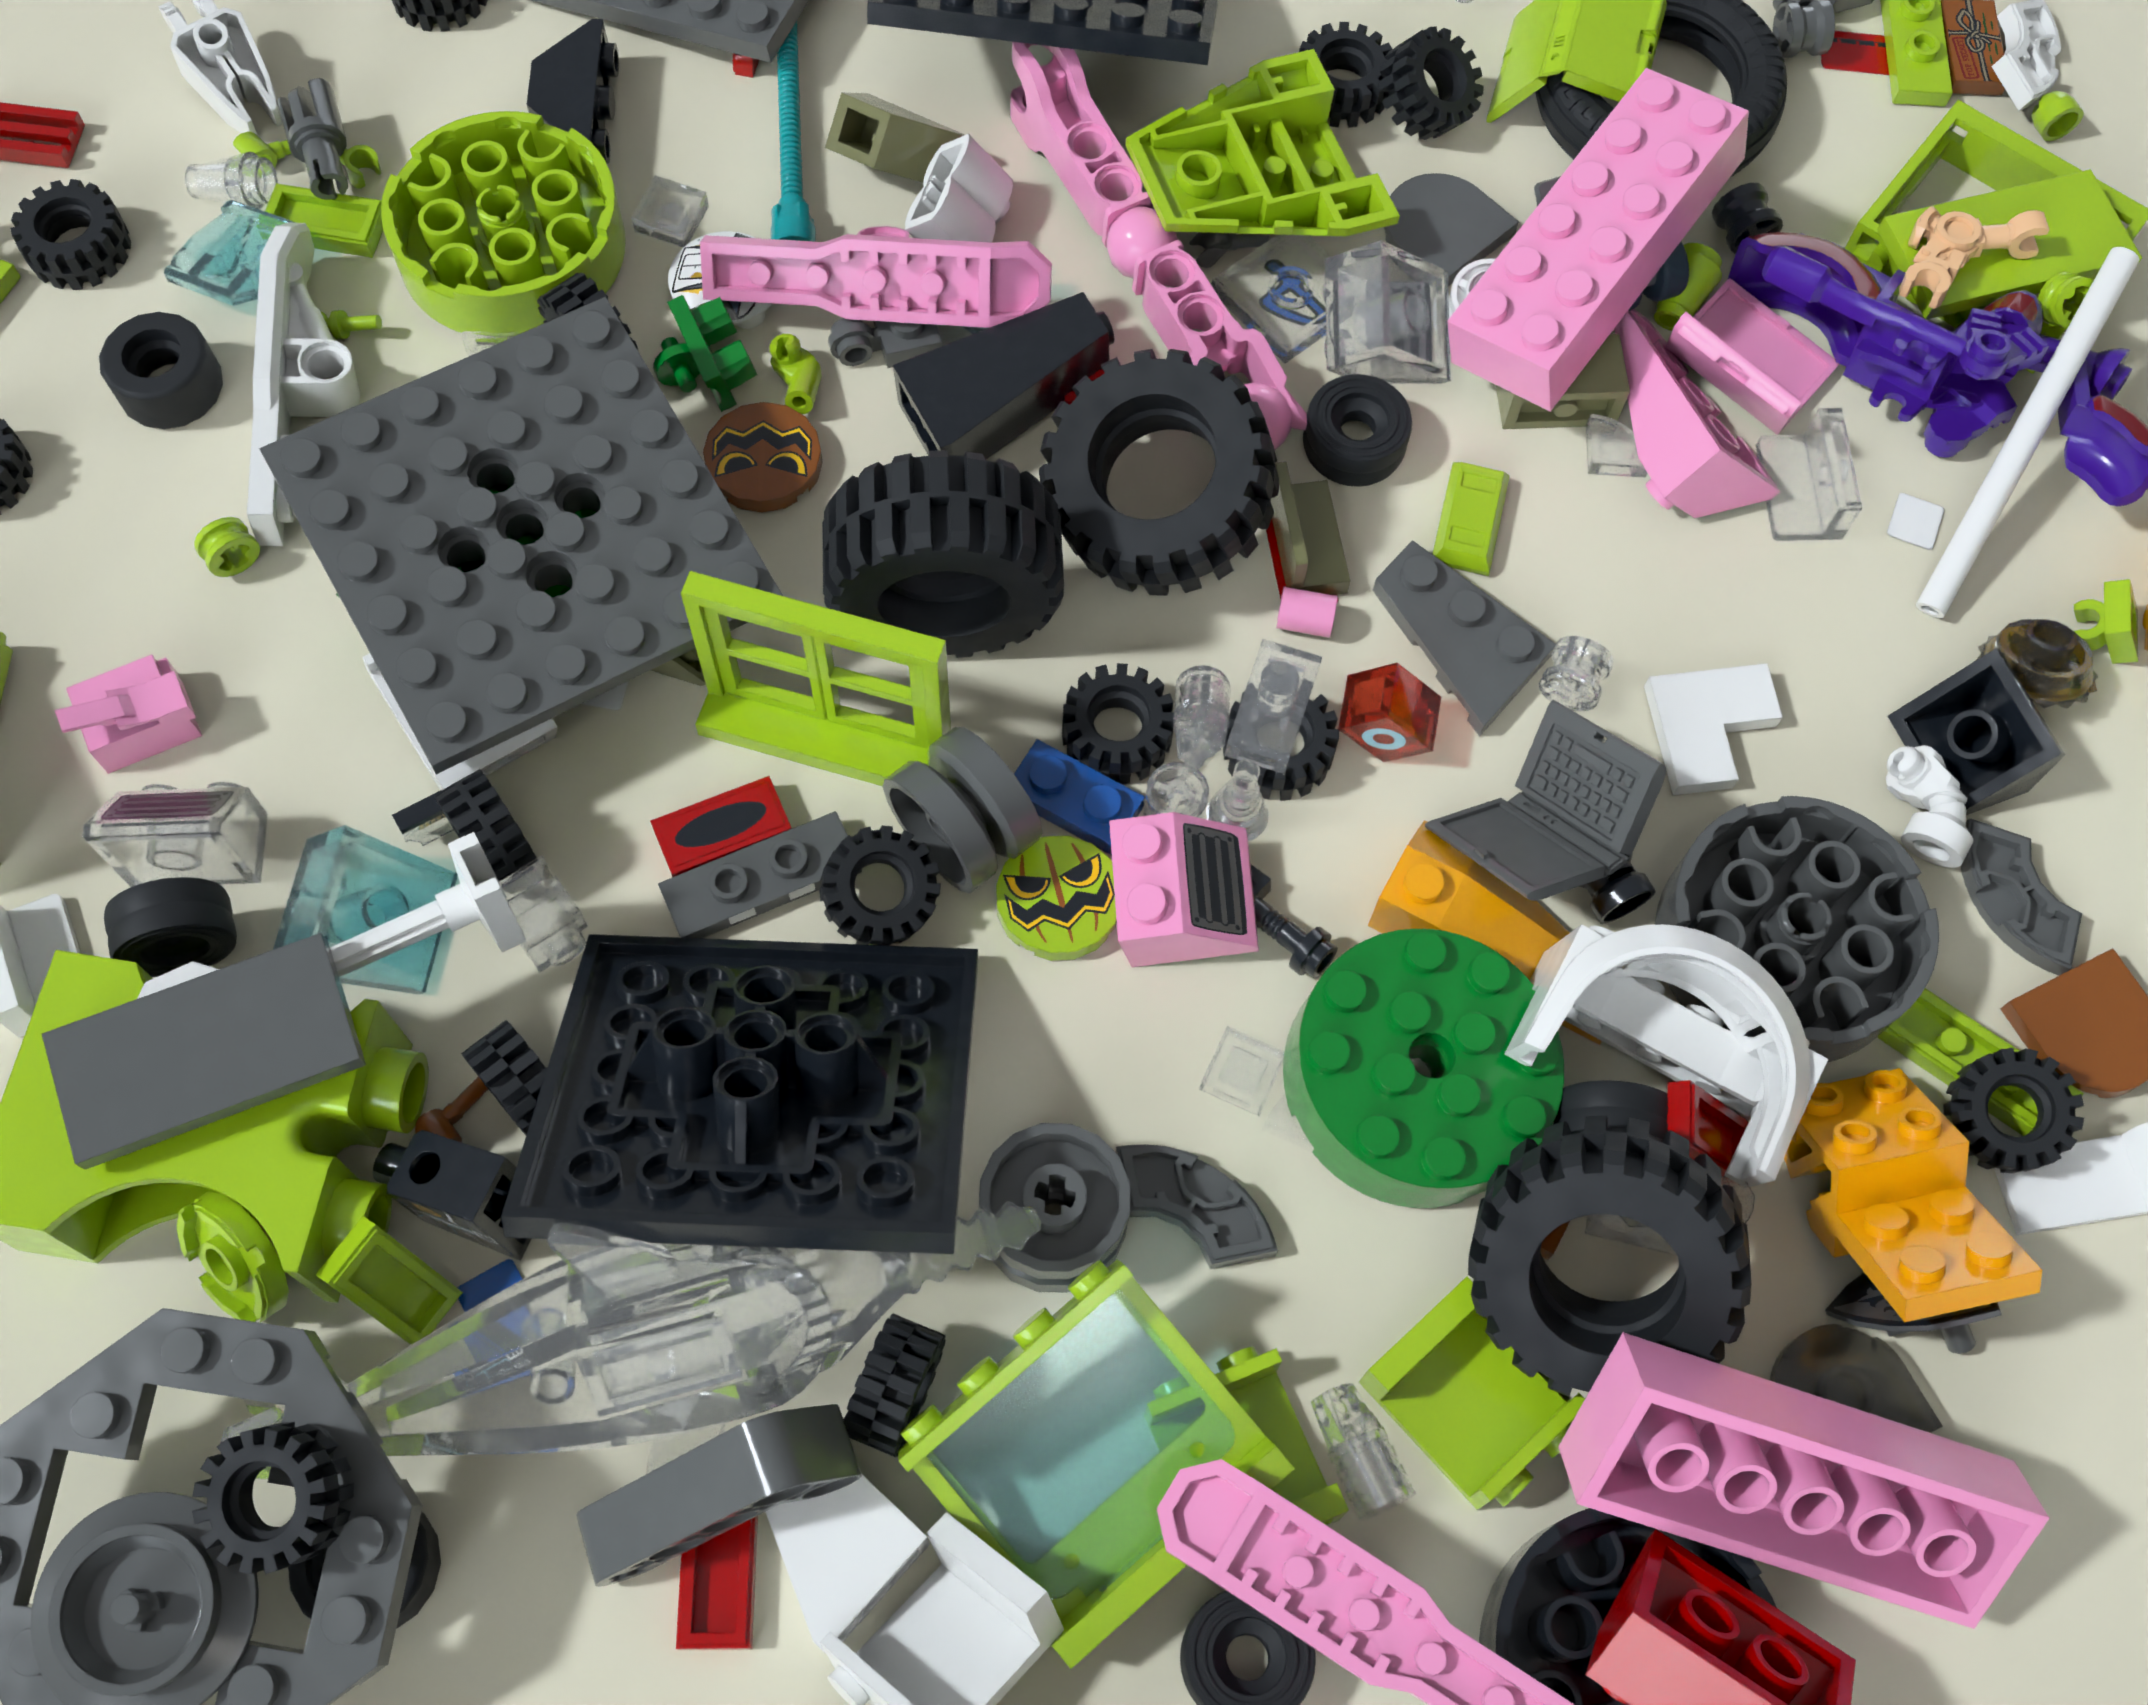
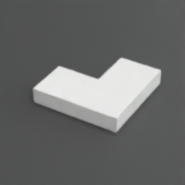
M1767 663L1650 676L1644 685L1672 795L1733 789L1739 778L1726 733L1777 727L1783 718Z

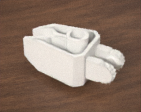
M192 0L197 12L203 18L187 25L182 13L171 1L158 6L164 20L173 32L170 47L181 75L229 126L240 133L248 131L257 134L250 116L243 107L246 105L244 98L248 103L254 102L261 105L276 126L282 124L277 98L269 73L241 12L225 7L218 9L213 0Z

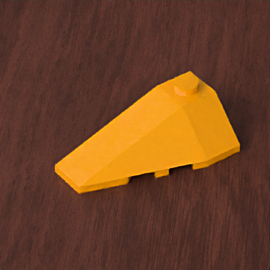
M1424 820L1406 846L1380 894L1368 926L1382 934L1404 929H1434L1463 935L1498 952L1515 965L1530 981L1544 951L1570 932L1537 901L1525 898L1477 862L1429 831L1425 827L1427 821ZM1565 1020L1561 1024L1599 1045L1602 1043L1598 1038Z

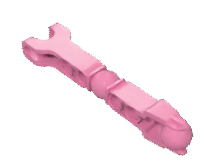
M1012 42V62L1022 83V86L1013 89L1010 95V116L1013 124L1028 148L1034 152L1040 151L1045 155L1091 228L1098 235L1102 236V242L1107 247L1112 265L1123 276L1133 278L1132 290L1135 295L1142 294V306L1145 314L1167 349L1188 351L1193 365L1196 366L1201 358L1207 357L1221 364L1223 372L1226 371L1229 374L1241 372L1245 374L1251 383L1244 385L1248 389L1251 401L1257 402L1262 411L1274 450L1283 444L1291 428L1306 430L1307 413L1286 389L1287 376L1264 335L1253 328L1243 329L1234 320L1195 259L1189 253L1183 251L1184 245L1177 239L1176 232L1164 230L1155 209H1152V202L1148 193H1143L1142 180L1135 166L1091 98L1081 63L1074 49L1041 45L1047 48L1053 57L1052 61L1047 65L1040 66L1028 50L1031 45L1036 44ZM1192 329H1198V330H1202V331H1204V332H1198V331H1194V330H1192Z

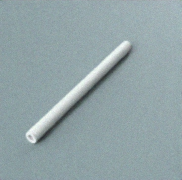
M2114 247L2108 253L1918 599L1916 607L1923 613L1935 618H1944L2139 263V256L2132 250L2124 247Z

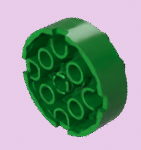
M1404 929L1379 934L1355 945L1338 957L1318 980L1298 1011L1287 1037L1283 1059V1081L1287 1104L1291 1116H1296L1304 1134L1314 1147L1312 1153L1334 1176L1351 1188L1381 1202L1411 1208L1450 1206L1484 1192L1497 1166L1509 1165L1511 1150L1526 1138L1534 1139L1538 1146L1543 1141L1544 1130L1553 1124L1562 1099L1565 1065L1558 1031L1545 1052H1538L1532 1066H1524L1505 1055L1536 992L1532 990L1534 985L1515 965L1495 950L1463 935L1442 930ZM1415 1058L1421 1059L1420 1063L1428 1069L1431 1078L1420 1074L1415 1069L1411 1060Z

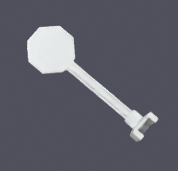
M474 832L448 843L460 884L436 894V900L330 947L339 977L445 929L450 928L454 932L478 920L481 921L502 952L527 941ZM192 961L145 982L137 999L219 969Z

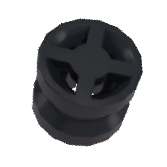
M1747 183L1730 190L1719 199L1712 210V217L1716 225L1721 229H1726L1728 233L1726 243L1734 254H1736L1741 241L1746 237L1780 232L1783 227V221L1779 213L1772 208H1768V194L1760 183Z

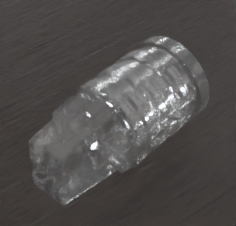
M1205 665L1194 666L1185 670L1178 677L1175 686L1173 730L1176 735L1178 759L1195 770L1202 767L1207 758L1213 757L1221 750V747H1224L1229 730L1230 682L1222 671Z
M1353 1383L1333 1387L1311 1401L1328 1450L1327 1456L1337 1470L1336 1474L1339 1481L1343 1483L1346 1489L1345 1493L1349 1501L1353 1503L1354 1512L1359 1521L1379 1515L1405 1502L1416 1494L1412 1483H1409L1406 1477L1407 1473L1403 1465L1397 1459L1398 1455L1394 1446L1388 1440V1434L1384 1426L1380 1424L1374 1413L1370 1411Z

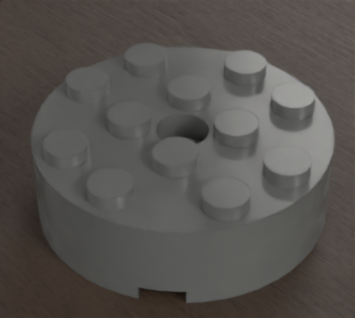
M1781 796L1778 801L1760 803L1749 807L1743 804L1731 809L1708 825L1697 837L1669 877L1659 900L1655 925L1683 926L1714 935L1736 946L1757 961L1776 980L1791 1001L1801 1021L1806 1039L1810 1043L1808 1048L1827 1058V1063L1849 1056L1870 1044L1915 1003L1930 980L1935 967L1939 946V922L1936 908L1930 909L1926 895L1917 879L1922 872L1907 851L1888 832L1865 816L1829 801L1801 796ZM1795 929L1800 933V935L1794 934ZM1668 983L1682 1006L1686 1007L1688 1004H1695L1713 1011L1694 995ZM1724 1023L1723 1028L1730 1030ZM1759 1026L1748 1031L1744 1036L1755 1037L1766 1032V1030Z

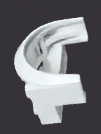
M1664 924L1631 927L1617 932L1600 926H1590L1588 928L1580 925L1544 951L1530 979V982L1534 985L1532 990L1536 992L1505 1052L1506 1056L1524 1066H1532L1538 1052H1545L1565 1020L1676 1082L1691 1080L1749 1121L1725 1172V1176L1746 1188L1775 1181L1788 1146L1828 1059L1808 1048L1810 1043L1806 1039L1801 1021L1791 1001L1776 980L1757 961L1731 943L1709 933L1683 926ZM1656 980L1672 984L1689 992L1713 1011L1695 1004H1688L1686 1007L1664 996L1665 988ZM1724 1023L1730 1030L1723 1028ZM1759 1026L1766 1030V1032L1755 1037L1744 1036L1748 1031Z

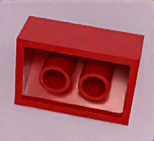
M1655 1529L1645 1543L1598 1631L1586 1676L1600 1684L1612 1698L1629 1705H1851L1856 1660Z

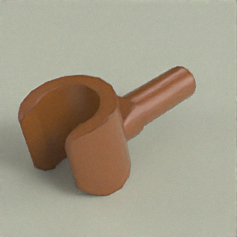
M477 1077L443 1110L433 1109L422 1114L417 1119L415 1133L425 1130L462 1142V1137L453 1124L463 1118V1115L483 1096L488 1088Z

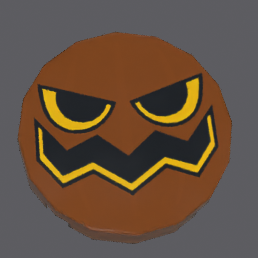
M769 402L742 405L723 415L708 432L703 449L705 465L721 492L727 498V502L739 509L761 513L785 509L798 502L797 496L803 494L807 488L810 492L818 482L823 463L817 431L808 419L787 405Z

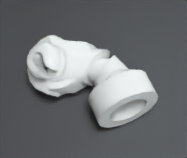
M1923 745L1918 747L1905 746L1896 749L1891 753L1887 761V789L1897 799L1906 801L1913 807L1928 810L1912 815L1901 836L1902 844L1911 853L1932 864L1948 868L1961 866L1973 844V837L1966 828L1967 810L1965 804L1968 798L1960 790V783L1946 769L1942 756L1932 747Z

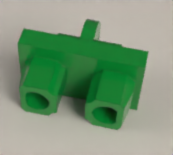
M683 295L668 301L667 303L686 343L679 344L674 337H668L661 342L663 351L659 353L653 363L654 373L658 381L667 386H679L682 392L688 393L697 387L695 378L701 374L707 388L711 389L721 412L737 405L731 390L758 374L741 340L733 342L715 352L711 350L710 345L737 333L721 298L718 297L692 309Z

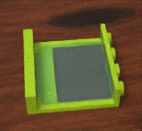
M1118 1259L1108 1268L1101 1260H1098L1082 1272L1067 1288L1074 1296L1053 1315L1046 1308H1043L1029 1318L1012 1335L1019 1345L997 1364L990 1356H987L969 1370L956 1384L963 1394L942 1412L932 1404L916 1416L901 1431L900 1434L907 1442L898 1449V1461L907 1472L913 1469L953 1518L1048 1592L1064 1628L1061 1635L1051 1645L1070 1669L1187 1566L1166 1552L1156 1511L1180 1469L1222 1459L1269 1489H1273L1295 1469L1278 1447L1265 1436L1132 1277L1134 1275Z

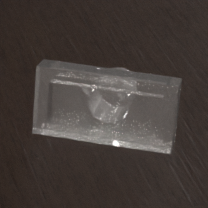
M1262 639L1224 756L1285 774L1320 669L1322 656Z

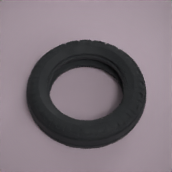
M1666 0L1667 7L1659 38L1684 44L1708 58L1720 70L1728 82L1732 95V104L1749 111L1745 158L1731 175L1732 177L1749 165L1763 151L1779 125L1787 94V73L1783 53L1765 21L1742 0ZM1564 71L1559 74L1548 76L1546 85L1535 93L1541 117L1549 133L1558 145L1574 160L1614 108L1598 94L1561 82Z

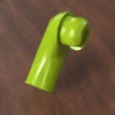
M792 334L778 335L771 341L769 351L772 355L770 363L778 376L789 386L785 396V405L802 415L807 414L814 406L822 378L820 364L811 353L801 348L800 340Z

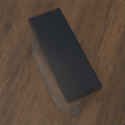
M442 790L392 814L399 830L404 835L406 843L409 840L419 842L424 846L454 831L434 795Z

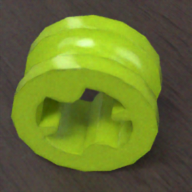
M2071 272L2055 274L2047 280L2038 296L2042 304L2043 320L2067 329L2094 280ZM2076 292L2075 301L2066 304L2063 309L2064 300L2072 298Z
M223 517L210 522L202 528L194 541L195 551L205 560L209 571L218 577H230L245 571L252 566L260 553V546L257 540L249 534L247 526L239 518Z

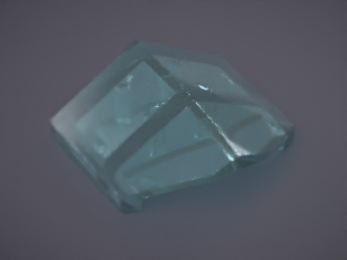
M229 200L221 207V215L193 234L184 246L178 250L172 257L171 264L164 269V275L167 282L235 306L258 299L260 255L274 227L288 222H296L234 200Z

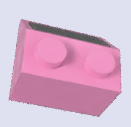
M1176 812L1109 821L1118 942L1131 967L1259 951L1246 828Z

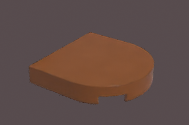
M2113 948L2022 994L2000 1008L2026 1047L2038 1051L2036 1058L2042 1060L2051 1057L2060 1064L2055 1071L2060 1076L2070 1073L2076 1081L2072 1086L2078 1090L2098 1095L2099 1098H2114L2131 1092L2148 1080V996Z

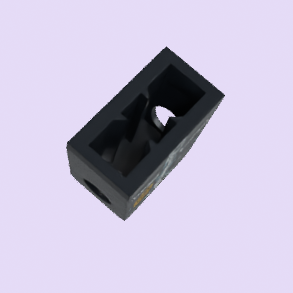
M425 1130L415 1133L407 1148L396 1143H388L378 1153L373 1165L374 1179L377 1182L387 1184V1194L419 1219L521 1261L531 1241L530 1238H505L501 1215L516 1170V1166L506 1157Z

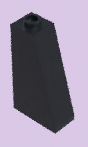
M1081 292L893 365L898 403L928 456L929 451L947 450L948 455L964 456L966 451L983 454L986 460L1053 412L1060 401H1065V395L1072 392V387L1085 375L1089 378L1097 371L1103 370L1101 364L1109 361V345L1113 344L1115 340L1112 325L1105 312H1096L1084 292Z

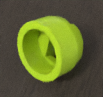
M2053 91L2039 99L2038 105H2035L2031 117L2034 127L2045 141H2054L2064 137L2076 128L2081 122L2084 112L2077 101L2067 92Z

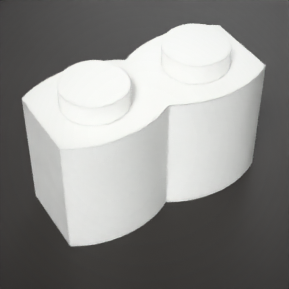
M970 134L945 143L935 153L926 170L923 181L924 187L909 209L905 221V230L913 238L992 243L996 223L1006 215L1010 208L1009 198L1013 189V179Z

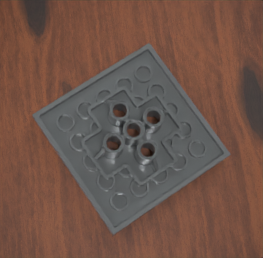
M606 296L259 448L436 775L695 649L681 597L682 588L690 571L783 596ZM497 486L510 487L505 492L492 494L489 491ZM583 509L596 512L594 515L586 518H579L574 514ZM527 535L540 537L536 542L527 545H521L517 542L519 538ZM471 561L483 563L476 570L466 573L458 569L463 564ZM556 585L570 588L565 594L556 597H550L544 592L549 587ZM727 616L730 631L748 623Z

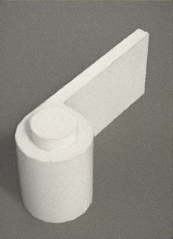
M2148 1122L2138 1125L2122 1135L2076 1142L2071 1150L2060 1154L2061 1159L2034 1170L2010 1174L2000 1173L1999 1168H1994L2016 1235L2148 1214Z

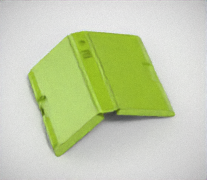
M1534 0L1522 9L1513 20L1503 56V63L1488 110L1487 123L1495 121L1546 85L1548 76L1559 74L1564 71L1561 82L1620 102L1646 68L1652 69L1667 7L1666 0Z

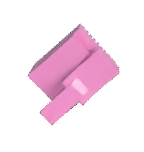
M152 654L67 687L66 690L72 706L54 710L63 733L81 729L89 753L108 774L202 736L198 723L195 720L196 715L179 674L166 657L157 661Z

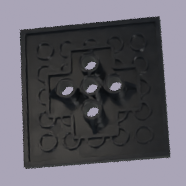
M589 934L501 1215L505 1238L954 1254L978 975V949Z

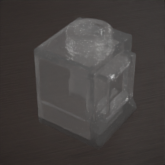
M542 855L499 882L527 940L520 944V946L539 973L551 965H564L575 959L583 951L586 941L581 931L588 927L586 921L556 876L553 877Z

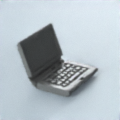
M1552 700L1546 709L1515 784V787L1522 790V792H1519L1509 801L1498 798L1431 820L1425 824V827L1462 854L1477 862L1525 898L1537 901L1611 875L1631 858L1664 782L1666 767L1663 763L1559 702Z

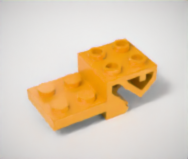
M1900 1068L1876 1070L1864 1076L1830 1083H1817L1788 1146L1784 1160L1791 1179L1831 1171V1191L1818 1193L1819 1197L1810 1200L1811 1209L1806 1211L1811 1230L1834 1258L1850 1254L1904 1322L2040 1293L2042 1269L1966 1187L1969 1141Z

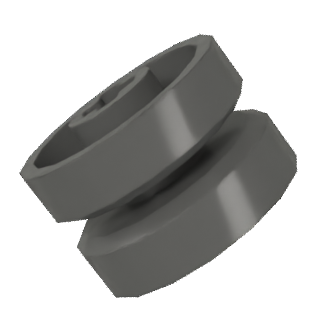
M954 727L929 746L927 753L929 765L919 761H908L884 779L883 790L886 800L902 829L914 835L912 841L918 846L924 843L931 851L927 856L931 863L937 862L939 874L961 892L972 893L995 875L998 869L996 854L1015 859L1036 843L1043 834L1040 818L1030 797L1000 756L978 735L965 727Z
M1040 1123L1014 1133L992 1153L980 1179V1233L990 1259L1011 1281L1036 1292L1067 1293L1070 1292L1067 1289L1068 1286L1092 1264L1101 1260L1108 1268L1116 1260L1126 1236L1130 1216V1181L1119 1155L1099 1135L1073 1124ZM1059 1204L1062 1206L1061 1214L1050 1215L1045 1213V1206Z

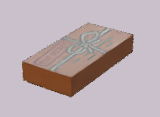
M1941 0L1953 94L2002 95L2005 88L1991 67L2004 56L1994 0Z

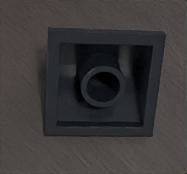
M1998 648L1993 649L1887 716L1905 746H1929L1942 756L1946 769L1960 783V790L1968 798L1965 804L1966 815L2029 792L2066 755L2005 656Z

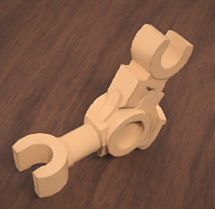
M1934 206L1929 207L1917 219L1908 241V246L1916 250L1923 237L1927 239L1926 246L1923 245L1914 257L1913 262L1915 263L1908 268L1900 285L1899 295L1906 298L1913 287L1926 286L1933 292L1928 307L1936 309L1944 301L1959 269H1963L1965 263L1970 258L1980 257L1983 249H2008L2009 254L2017 259H2028L2037 256L2039 249L2034 236L2047 235L2050 230L2044 212L2038 210L2026 211L2013 217L2006 224L1982 226L1979 218H1974L1965 212L1953 211L1941 216Z

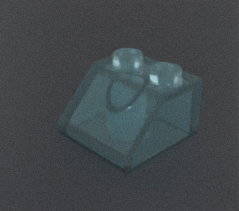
M347 825L306 839L273 950L318 933L323 934L328 940L330 947L335 946L435 901L436 894L455 886L458 874ZM442 931L339 977L341 983L418 995L426 993Z

